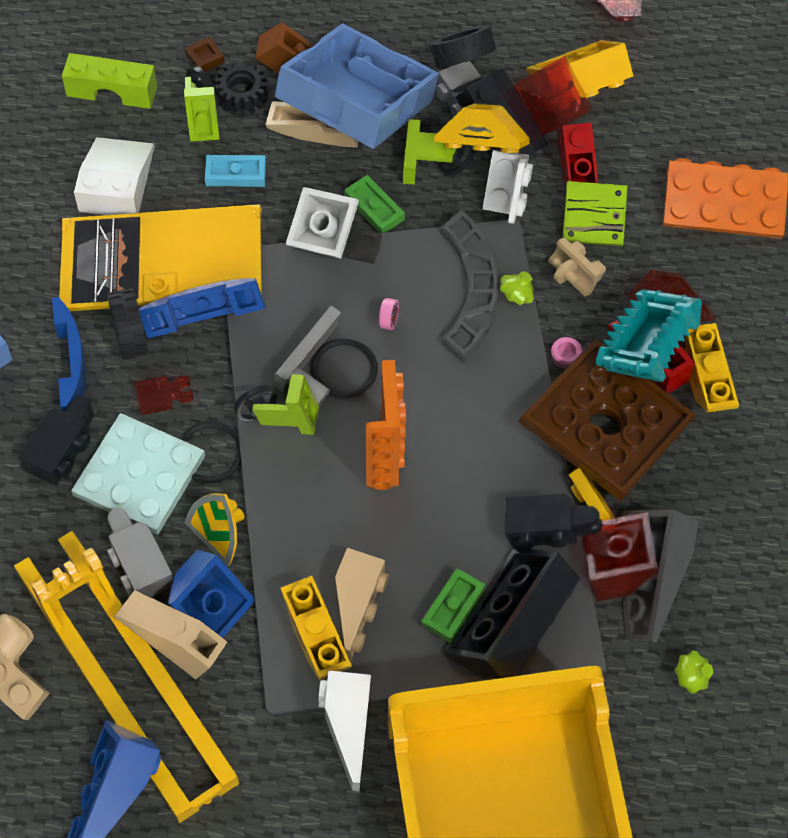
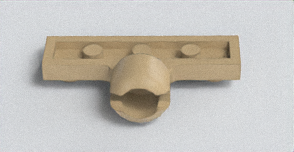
M1 614L0 700L23 720H29L50 693L26 673L18 663L19 657L33 641L34 635L32 631L16 617Z

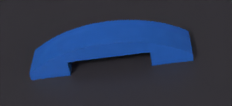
M244 278L188 289L139 308L143 328L149 339L176 332L178 327L232 312H234L235 316L265 309L266 306L256 278Z
M54 297L52 298L54 326L58 338H68L71 377L58 379L61 410L65 411L70 402H73L72 399L84 393L86 359L73 316L61 299Z

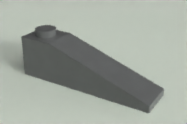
M623 510L618 536V553L625 554L626 569L620 571V577L622 582H627L628 596L623 601L627 641L657 642L694 553L698 520L676 510Z

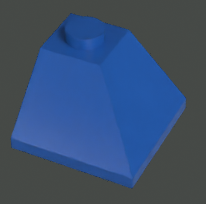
M196 550L175 573L168 604L172 608L201 621L223 638L255 602V598L216 554Z

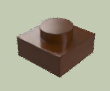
M210 36L185 48L186 57L192 65L200 67L204 72L225 63L223 53Z

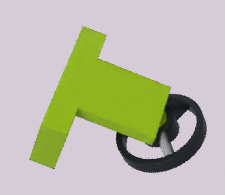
M192 66L186 70L184 89L190 142L220 140L214 86L208 75L200 67ZM197 74L203 79L204 83L198 78Z
M409 119L403 184L415 185L417 160L437 161L439 169L446 175L459 174L472 162L475 154L473 145H469L468 156L462 162L461 158L464 153L462 148L464 145L461 148H446L445 143L434 142L436 133L420 132L421 120ZM443 162L457 163L459 166L446 170L443 167Z
M291 375L286 405L277 404L278 396L275 390L267 385L257 386L246 391L235 403L234 411L242 421L258 419L261 425L294 426L299 428L301 434L314 435L319 405L304 375ZM259 393H271L264 398L256 397L252 400H249L250 397ZM243 404L247 406L251 414H241V406Z

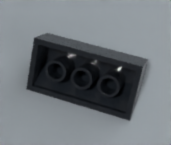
M514 547L443 653L484 680L518 676L531 653L535 651L544 633L554 622L556 615L565 601L571 596L573 589L581 578L559 552L526 548L518 549Z

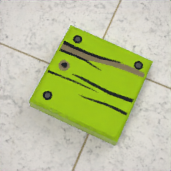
M567 181L563 238L565 237L570 243L579 241L581 244L623 247L628 186Z

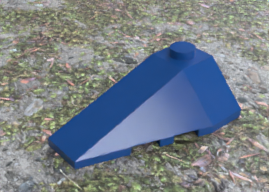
M105 721L89 764L95 766L92 781L88 785H83L80 794L82 798L81 810L83 811L81 817L76 816L73 819L67 838L106 837L145 788L150 776L154 775L159 768L161 761L160 750L151 740L111 721Z

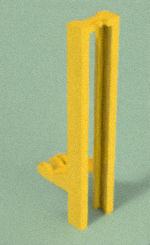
M73 531L58 539L60 545L70 558L68 562L63 564L66 570L64 574L59 567L52 571L54 580L46 584L29 557L14 565V567L113 722L148 739L59 602L60 598L85 583L88 585L218 780V784L189 802L163 761H160L157 772L151 775L150 779L178 822L181 823L200 810L199 807L202 805L210 804L217 795L220 797L239 784L238 777L149 644L115 618V615L123 605L116 597L102 570L101 561L92 548L85 550Z

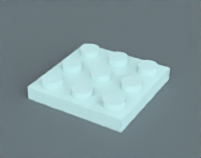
M120 413L71 492L73 496L107 512L112 511L113 508L124 509L131 523L141 522L147 524L150 531L158 535L191 481L192 475L197 471L205 458V452L194 445Z

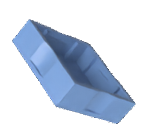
M342 23L322 37L314 47L302 51L280 67L275 97L374 149L431 103L439 73L405 55L384 47L376 40ZM364 56H369L372 59V64L383 71L403 80L412 78L414 81L413 87L402 97L396 99L354 77L348 69V62L353 57L363 58Z

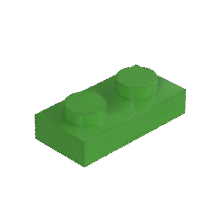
M368 175L344 190V196L359 200L356 210L379 233L388 232L405 220L404 211Z
M456 568L422 619L421 626L451 643L484 592L486 584Z

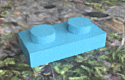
M206 155V186L265 187L266 155Z

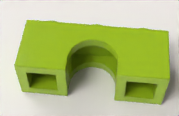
M69 53L62 73L67 97L95 101L98 90L107 89L117 93L121 97L123 105L151 109L158 87L154 65Z

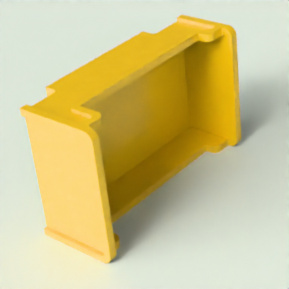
M585 666L406 691L391 695L388 698L389 739H393L407 838H633L608 723L609 706L601 667Z

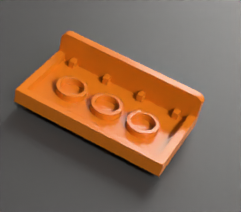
M685 158L669 161L666 170L667 181L662 226L779 239L784 237L788 173L781 172L778 168L756 170L743 164L727 167L714 161L698 164L692 163L691 160Z
M395 360L381 361V421L365 424L366 486L377 490H387L393 486H399V468H405L406 408L405 402H403V373H396Z

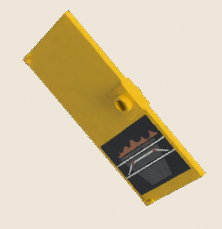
M256 204L63 218L59 298L69 311L110 309L107 293L132 287L139 307L195 287L244 278H256L262 294L261 206Z

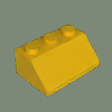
M604 40L526 68L527 73L545 102L557 105V108L573 104V99L580 96L583 98L599 94L598 89L606 86L608 88L622 86L625 84V79L633 77L625 43Z

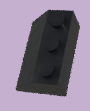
M505 69L487 75L465 88L455 97L462 109L471 104L503 106L530 138L529 144L519 149L518 153L530 156L549 145ZM491 147V149L487 151L492 158L493 149L501 150V148Z

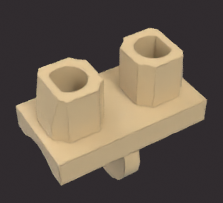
M565 237L561 238L557 242L555 252L548 260L557 269L554 274V280L559 284L568 280L586 297L592 293L596 283L602 279L606 267L599 260L590 262L585 257V247L579 241L570 243Z

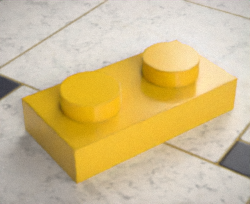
M580 468L570 473L569 476L574 483L570 488L576 498L581 503L585 501L587 505L596 507L603 522L602 528L611 534L620 528L619 522L592 479L583 473Z

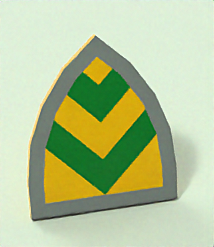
M212 493L205 495L193 503L187 514L185 524L227 566L232 563L237 546L236 523L244 519V513L241 509L237 508V503L234 500L228 499L227 494Z

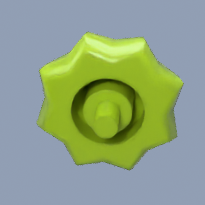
M523 271L519 274L501 277L500 291L505 294L508 301H513L518 305L533 302L534 288L531 284L533 280L531 274Z
M694 650L687 655H680L678 665L674 670L678 676V685L686 688L691 694L707 689L709 679L714 674L708 659L702 657Z

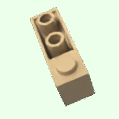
M347 548L335 576L343 645L351 662L354 652L360 653L363 648L366 634L362 633L366 622L372 623L378 604L374 603L378 592L383 593L385 591L389 574L385 573V560Z
M135 590L115 615L117 620L194 679H197L212 666L227 644L226 640L201 621Z

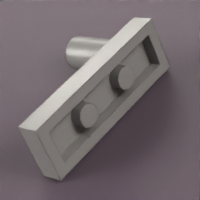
M333 306L328 308L275 373L273 387L283 393L290 384L292 374L304 375L318 405L325 400L330 389L302 369L338 326L341 315L340 311Z

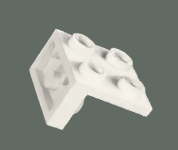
M493 149L483 209L509 214L508 223L514 224L517 216L522 217L525 211L528 194L523 193V187H528L533 170V164L528 163L529 155L503 153L498 149Z

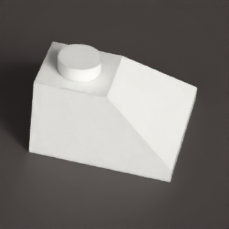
M303 187L285 245L341 259L359 200Z

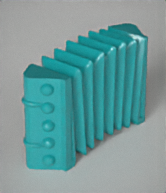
M643 289L636 293L638 301L630 300L632 308H624L626 316H617L619 324H612L614 332H607L609 340H604L605 347L600 346L596 365L606 368V371L663 382L666 378L664 369H668L667 362H671L670 355H675L673 348H679L678 341L684 342V336H689L688 329H697L700 325L702 301L699 298L687 297L685 294L681 296L664 293L660 290Z

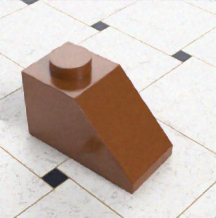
M281 22L259 36L255 59L274 72H279L282 65L302 51L310 49L315 45Z

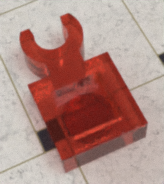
M166 376L135 382L142 415L173 409L172 401L174 400L182 403L194 400L192 390L180 391L183 387L191 386L189 376H180L173 383L169 384Z

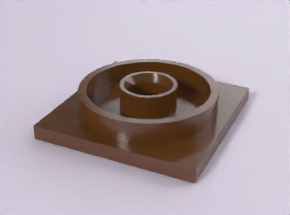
M595 339L522 414L519 423L571 464L580 468L583 473L619 501H622L689 426L696 414L649 379L606 371V368L597 366L596 358L600 346H605ZM597 414L609 416L618 424L619 432L614 435L604 434L600 427L591 424L590 418Z

